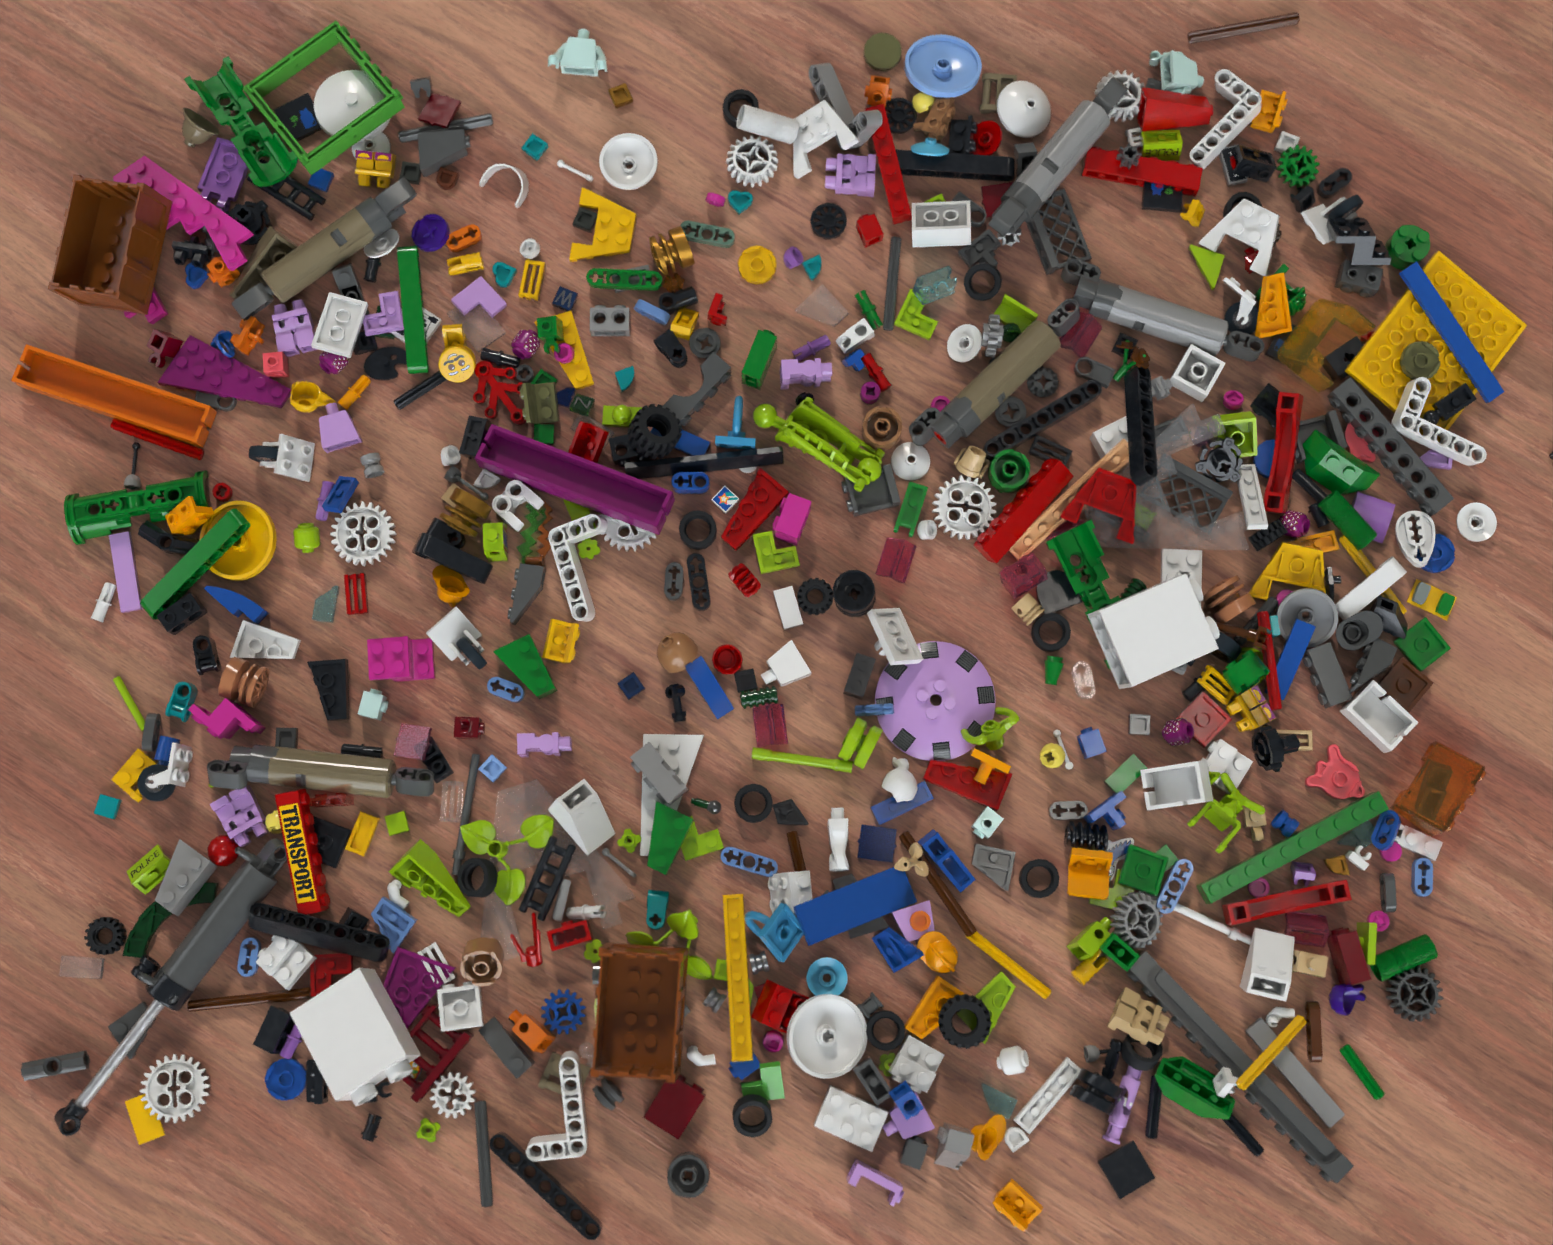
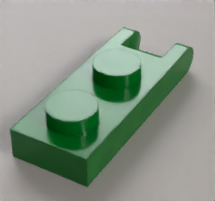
M909 481L893 532L897 533L899 526L911 529L908 537L912 538L928 487Z

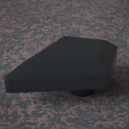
M1327 567L1324 571V586L1326 594L1334 602V584L1341 583V576H1333L1332 567Z
M792 799L772 805L778 824H809Z

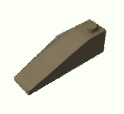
M270 226L256 245L229 295L237 299L259 283H263L266 286L267 284L261 276V272L298 246Z

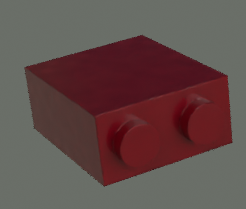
M1349 927L1331 930V934L1325 937L1339 983L1353 985L1372 980L1357 930H1349Z
M682 1074L679 1075L675 1083L665 1081L643 1117L678 1140L706 1096L701 1086L696 1083L690 1085L685 1081L687 1078Z

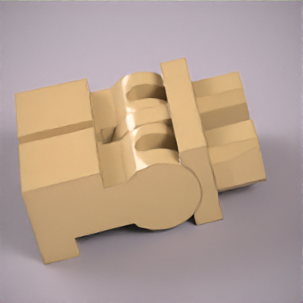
M1125 987L1117 998L1107 1027L1114 1031L1118 1028L1128 1033L1134 1040L1140 1041L1139 1043L1146 1045L1148 1041L1159 1045L1165 1033L1156 1029V1027L1164 1031L1170 1018L1161 1014V1006H1155L1152 1002L1141 999L1140 994Z

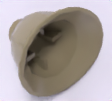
M183 108L182 135L185 138L184 143L194 148L196 144H202L212 136L219 134L217 127L206 118L189 108Z

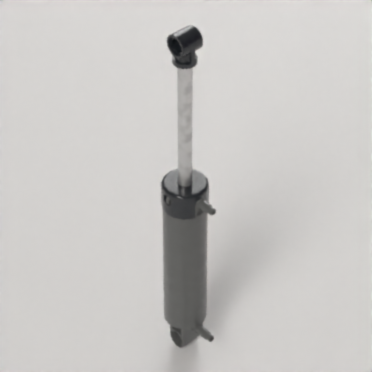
M273 838L269 840L257 856L237 847L235 853L245 859V861L163 967L153 977L142 972L138 973L137 977L147 984L146 990L154 1000L77 1100L71 1099L66 1107L56 1112L54 1120L63 1135L70 1136L79 1131L81 1127L80 1121L89 1111L87 1108L89 1103L164 1006L174 1011H179L194 993L198 984L249 920L250 907L255 903H262L278 881L274 876L287 860L285 845L280 839Z

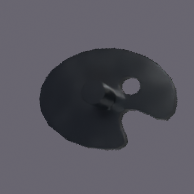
M384 347L374 351L364 363L366 374L376 380H390L398 377L399 374L394 369V366L397 364H407L406 351L398 347ZM396 355L397 358L395 360H392L391 356Z

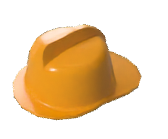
M443 565L436 566L433 569L432 576L437 585L438 598L448 603L450 607H455L463 597L469 594V587L460 573Z
M931 931L923 934L916 946L924 953L920 958L934 972H954L958 958V951L955 946L940 932Z
M996 1114L986 1124H979L971 1129V1132L975 1135L971 1150L976 1152L981 1160L989 1159L1004 1137L1006 1120L1003 1115Z

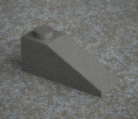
M495 1016L479 1030L499 1059L516 1078H519L535 1063Z

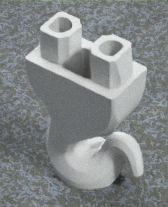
M831 808V819H828L827 823L828 838L832 851L829 857V870L833 872L848 871L849 864L845 853L848 842V818H844V808Z

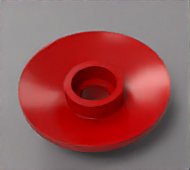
M986 120L977 124V134H974L973 139L976 140V151L972 152L974 155H992L1001 144V127L994 121Z

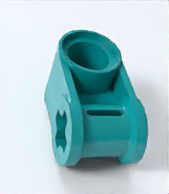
M187 682L177 683L167 704L165 715L168 717L174 716L180 718L183 722H187L191 715L188 709L194 704L198 693L196 686ZM187 686L189 688V693L187 696L184 697L182 694V690L184 687Z
M648 890L646 922L651 929L659 930L665 924L669 891ZM655 915H658V918L661 919L657 926H654V923L650 921Z

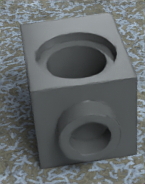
M916 1135L912 1138H907L899 1159L900 1163L920 1170L928 1149V1145L924 1143L925 1139Z

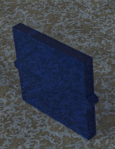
M861 825L860 839L857 840L859 843L857 858L893 863L894 848L897 847L895 844L897 829Z

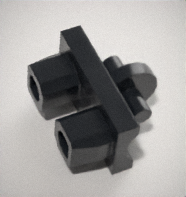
M192 236L190 241H173L171 245L174 250L173 259L176 264L184 265L187 259H191L193 266L203 268L205 262H210L212 259L208 252V246L200 243L198 236Z

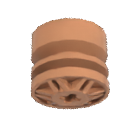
M1238 575L1222 580L1211 587L1203 596L1204 602L1210 598L1214 600V602L1207 606L1208 609L1215 606L1219 607V610L1213 615L1217 622L1225 624L1256 604L1250 593L1239 595L1238 592L1245 586L1243 583L1236 588L1233 584L1240 580Z
M233 657L228 662L221 676L218 690L219 696L232 701L238 698L239 703L246 704L252 708L256 707L267 688L270 674L269 669L263 666L260 667L257 664H253L250 667L248 661Z

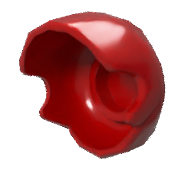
M730 644L719 646L715 649L712 656L714 668L722 674L736 673L741 668L743 661L740 650Z
M218 835L211 840L207 848L208 857L217 866H229L239 856L235 853V849L239 845L234 839H230L228 835Z

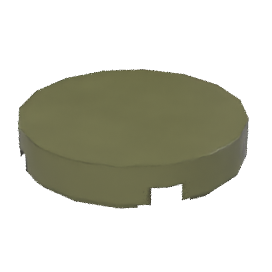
M878 33L871 36L864 46L865 61L875 70L888 71L898 65L902 55L900 42L888 33Z
M1428 342L1411 343L1403 350L1400 356L1402 371L1413 380L1419 377L1429 379L1437 373L1440 367L1439 353Z

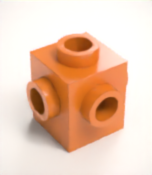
M871 75L870 86L866 85L864 97H868V105L884 104L886 107L887 100L891 101L892 89L889 88L890 78Z
M221 256L213 258L206 265L210 271L207 275L213 283L218 282L221 288L232 284L240 276L237 268L233 271L227 268Z

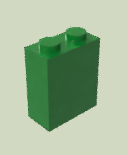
M758 330L741 372L742 384L761 390L777 349V336L773 332Z

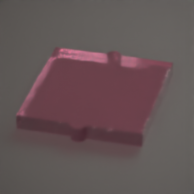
M401 723L393 756L424 761L427 748L430 746L429 739L432 728Z

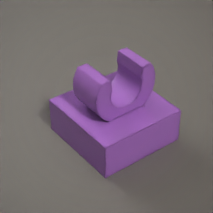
M1292 861L1290 869L1293 874L1294 885H1297L1299 879H1304L1305 886L1309 885L1310 880H1315L1316 872L1312 864Z

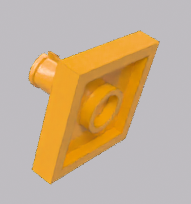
M974 747L969 753L971 756L981 760V765L974 780L984 785L992 769L997 768L1008 774L1011 768L1010 765Z

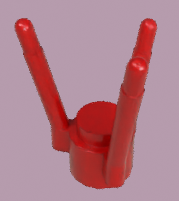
M532 913L534 946L527 947L524 953L513 934L510 935L520 955L521 962H526L528 967H536L543 963L540 930H537L536 913Z

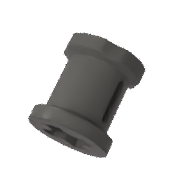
M873 992L870 993V997L862 1004L857 1005L867 1019L878 1008L884 1007Z

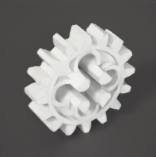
M453 1072L448 1073V1078L445 1075L440 1076L442 1081L436 1080L434 1083L437 1088L431 1089L435 1096L430 1097V1100L436 1101L432 1107L440 1108L438 1111L439 1115L446 1112L445 1118H448L451 1114H453L454 1118H457L458 1112L462 1116L465 1115V1108L470 1110L472 1106L469 1103L476 1101L474 1097H471L472 1094L476 1093V1090H471L470 1088L474 1083H467L468 1076L462 1079L461 1072H458L455 1077ZM458 1081L459 1087L455 1090V1094H465L467 1099L466 1101H461L460 1097H456L452 1101L453 1109H449L447 1103L452 1099V1096H442L440 1090L445 1089L447 1093H450L454 1090L453 1082Z

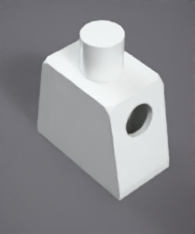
M791 640L767 660V665L770 669L761 674V677L766 685L777 680L782 687L810 676L811 671Z

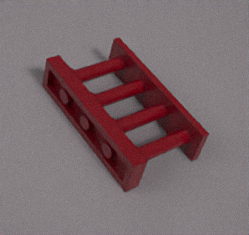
M437 1004L428 1005L421 1013L422 1019L409 1033L412 1039L417 1036L439 1055V1059H441L436 1066L434 1064L431 1066L421 1056L413 1060L426 1072L425 1075L428 1076L423 1083L421 1081L417 1082L410 1075L402 1079L412 1088L414 1094L410 1098L416 1103L424 1098L435 1084L434 1082L442 1076L474 1036L468 1030L463 1033H458L456 1030L446 1031L445 1033L453 1039L452 1042L454 1043L449 1050L448 1048L444 1049L426 1034L422 1027L428 1020H431L441 1029L440 1017L435 1013L439 1008Z

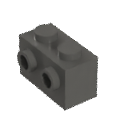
M1345 259L1339 267L1335 287L1340 288L1343 292L1359 293L1362 297H1373L1379 291L1383 269L1370 265H1351Z

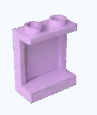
M855 1159L846 1177L848 1183L856 1187L862 1175L891 1191L887 1198L891 1206L894 1207L896 1202L899 1204L904 1194L902 1184L896 1179Z

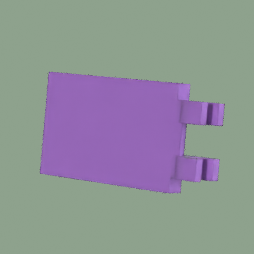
M217 137L197 187L202 192L200 195L209 202H211L212 198L218 199L216 207L220 208L223 212L229 211L230 200L236 202L248 172V167L238 154V150L232 141Z

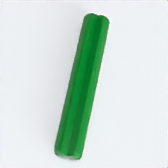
M1349 1044L1341 1047V1054L1375 1100L1381 1099L1385 1095L1384 1091Z

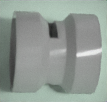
M369 453L360 458L361 464L365 467L364 474L366 478H375L385 473L383 466L380 465L381 458L379 453Z

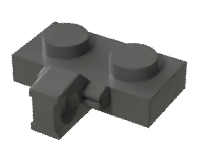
M988 229L974 239L971 245H966L959 250L958 255L969 268L978 262L979 264L988 263L997 268L998 262L993 258L995 256L993 251L1001 246V242Z

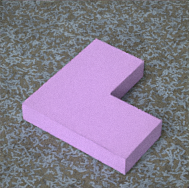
M481 276L451 299V302L464 316L477 305H480L492 318L507 307V303Z
M392 291L379 294L381 313L365 315L363 320L366 336L404 330L399 292Z

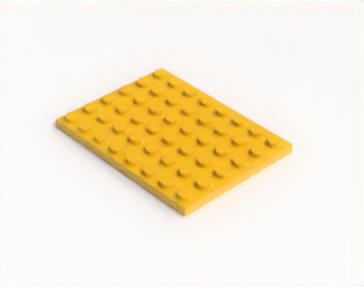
M1437 251L1422 270L1492 372L1527 325L1444 254ZM1409 288L1345 369L1347 374L1395 413L1407 383L1413 380L1402 371L1400 356L1409 344L1425 341L1437 349L1440 367L1437 373L1428 379L1431 383V389L1420 418L1423 419L1425 412L1434 410L1432 407L1434 403L1464 383L1468 385L1474 395L1477 393V389ZM1416 383V388L1420 391V386ZM1409 401V406L1413 409V404ZM1464 408L1446 421L1442 422L1439 417V422L1436 425L1449 430ZM1419 428L1420 434L1423 435L1422 428ZM1437 436L1438 443L1440 442L1439 436Z

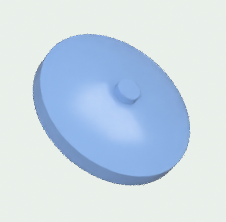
M942 34L930 35L916 41L907 51L904 64L905 74L916 89L927 95L939 98L957 97L972 90L979 81L982 68L979 54L969 43L960 38Z

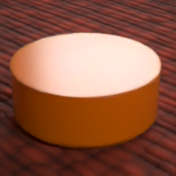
M916 911L910 917V925L916 931H925L931 924L930 916L924 911Z

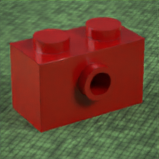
M573 920L561 923L560 928L546 931L552 952L594 940L589 920L573 923Z

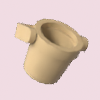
M968 446L967 449L963 448L954 461V465L962 474L982 479L990 465V461L985 458L986 453L982 449Z

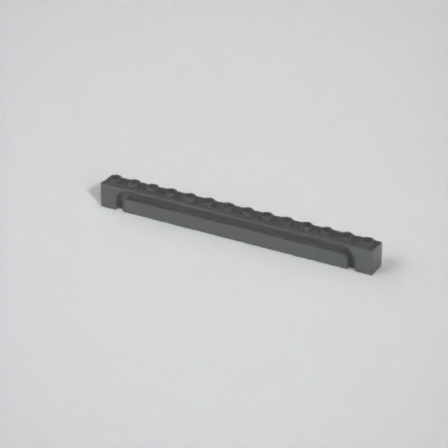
M1141 951L1138 954L1140 956L1139 959L1129 969L1128 977L1135 983L1138 981L1143 986L1141 990L1149 998L1152 996L1157 1001L1156 1005L1162 1007L1161 1011L1163 1013L1168 1012L1172 1016L1170 1020L1178 1028L1183 1027L1187 1032L1185 1034L1192 1043L1197 1042L1202 1047L1200 1051L1208 1059L1211 1057L1216 1062L1215 1067L1219 1071L1222 1067L1230 1068L1232 1076L1239 1078L1253 1061L1179 984L1157 964L1147 951ZM1264 1072L1246 1090H1243L1246 1093L1244 1097L1252 1105L1256 1103L1261 1108L1259 1111L1261 1115L1267 1120L1271 1119L1276 1124L1274 1128L1282 1136L1286 1134L1291 1139L1289 1141L1290 1145L1297 1151L1301 1150L1306 1155L1304 1159L1312 1167L1316 1165L1321 1170L1319 1174L1325 1181H1332L1337 1184L1354 1167Z

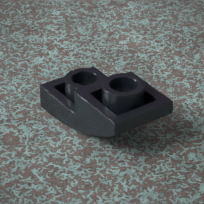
M432 736L414 747L427 769L433 772L436 783L454 773Z

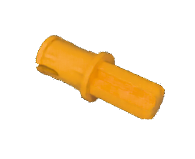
M361 375L351 388L348 387L349 390L337 403L345 410H348L357 398H361L360 394L371 383V380L366 375Z

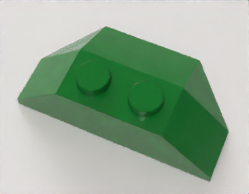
M1316 429L1303 443L1306 455L1304 460L1306 474L1332 492L1338 490L1339 493L1345 495L1367 490L1380 476V473Z
M1183 1056L1162 1058L1160 1060L1155 1078L1165 1097L1199 1117L1230 1118L1236 1101L1229 1093L1224 1098L1217 1096L1213 1084L1214 1074Z

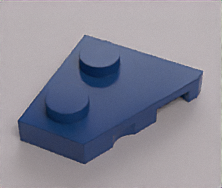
M890 927L872 937V940L893 973L924 955L921 950Z

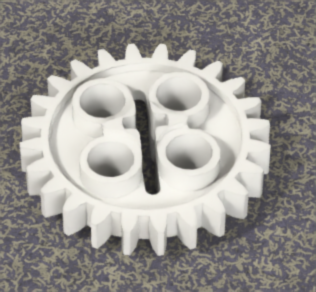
M960 475L958 481L952 477L951 484L948 481L944 482L945 488L941 486L938 488L941 494L936 493L934 495L938 499V501L932 502L933 505L937 506L932 512L938 513L934 520L941 521L938 528L944 526L943 533L951 531V538L955 534L958 535V540L962 539L963 535L968 540L970 539V534L976 538L978 537L977 531L980 534L985 532L983 527L988 529L990 526L988 521L991 522L994 519L990 515L997 512L991 509L997 505V503L991 502V499L995 496L988 495L991 488L984 489L985 482L980 485L977 484L978 478H975L972 482L971 477L968 476L964 480L963 476ZM952 492L959 493V501L952 499ZM972 495L979 497V504H974L971 501ZM949 503L952 505L961 506L965 503V507L980 508L981 512H978L973 509H968L965 512H963V508L948 507L947 504ZM950 511L957 513L958 518L956 521L949 518ZM969 514L976 516L977 522L975 524L969 522Z
M363 501L360 507L353 503L354 509L346 506L347 512L340 513L341 519L334 518L338 524L331 525L336 530V532L330 533L332 537H336V539L331 541L333 545H337L334 550L340 552L339 556L341 558L346 557L348 563L353 559L355 566L358 565L359 561L362 566L366 565V561L373 565V559L381 562L380 555L387 557L386 549L392 551L389 543L396 542L391 538V536L397 535L395 531L391 530L396 527L395 524L389 523L392 521V517H386L388 512L386 510L381 511L379 505L374 508L372 502L369 503L368 507H366ZM362 517H365L364 530L367 532V534H364L362 538L360 536V534H363ZM354 520H357L358 525L355 528L350 529V523ZM372 520H378L375 528H369V523ZM363 539H364V545H365V550H364V551H362V548H363ZM373 539H377V545L373 548H370V541ZM352 540L358 541L355 548H349Z
M604 514L599 515L604 517L608 523L607 529L601 535L607 534L604 537L605 542L611 539L610 546L612 547L617 543L618 550L625 546L626 552H628L629 547H632L635 552L637 545L644 549V542L650 545L649 538L656 539V535L652 532L635 526L638 534L634 535L630 524ZM624 528L629 529V535L625 537L619 535L620 530Z
M173 1054L172 1060L168 1056H164V1063L156 1060L158 1066L150 1065L149 1068L152 1072L144 1073L148 1080L141 1081V1084L146 1085L145 1089L140 1090L141 1093H146V1096L141 1101H148L144 1108H152L150 1115L158 1113L157 1120L165 1116V1123H168L171 1117H173L174 1123L178 1122L179 1117H181L182 1121H186V1114L194 1117L193 1110L195 1109L200 1112L199 1104L207 1103L202 1098L203 1096L210 1095L208 1092H205V1088H209L211 1085L204 1082L210 1077L202 1075L206 1069H198L201 1064L200 1062L192 1064L193 1057L185 1061L186 1056L182 1054L180 1060H178L177 1054ZM175 1069L177 1070L176 1085L180 1086V1090L176 1092V1108L174 1107L175 1093L170 1090V1087L174 1086L173 1071ZM184 1071H188L191 1074V1080L188 1083H184L181 1080V1074ZM166 1072L170 1080L167 1084L163 1085L160 1083L159 1077L162 1073ZM185 1092L190 1093L192 1097L188 1104H184L181 1101V1096ZM163 1094H167L170 1097V1102L166 1106L161 1105L159 1101Z

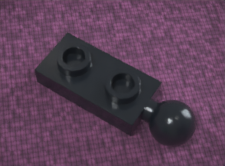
M1464 383L1432 405L1434 410L1425 412L1423 419L1435 425L1439 422V417L1442 422L1446 421L1475 401L1476 397L1468 385Z

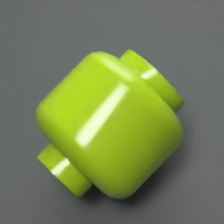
M314 523L298 524V527L293 531L294 546L302 549L303 553L314 552V548L320 546L319 528L314 526Z

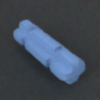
M892 703L855 706L856 716L894 713V705Z

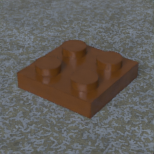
M1403 657L1397 660L1378 683L1387 692L1384 696H1391L1408 713L1433 684L1429 678Z

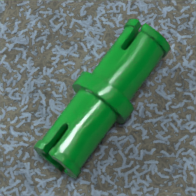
M866 290L860 291L864 299L862 300L859 293L855 294L854 297L862 309V315L866 317L871 328L876 330L877 327L874 321H876L879 328L883 323L875 311L876 306L872 305Z

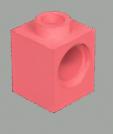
M283 352L263 353V371L267 377L271 379L289 377L288 358Z

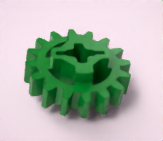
M1295 145L1293 149L1288 147L1286 152L1283 151L1280 154L1281 158L1277 160V163L1280 165L1276 170L1281 171L1278 177H1284L1283 184L1290 182L1289 187H1293L1296 184L1297 188H1300L1302 185L1306 187L1315 180L1314 175L1319 173V170L1315 168L1320 163L1315 162L1318 156L1311 155L1312 149L1307 152L1306 146L1299 149V146ZM1292 155H1297L1295 158H1292V157H1291V158L1289 159L1290 156H1292ZM1300 175H1307L1304 178H1299Z

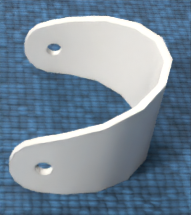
M495 164L489 167L483 174L479 186L483 187L495 172L504 168H512L521 180L522 188L515 207L519 208L524 202L529 189L526 175L519 168L507 164Z

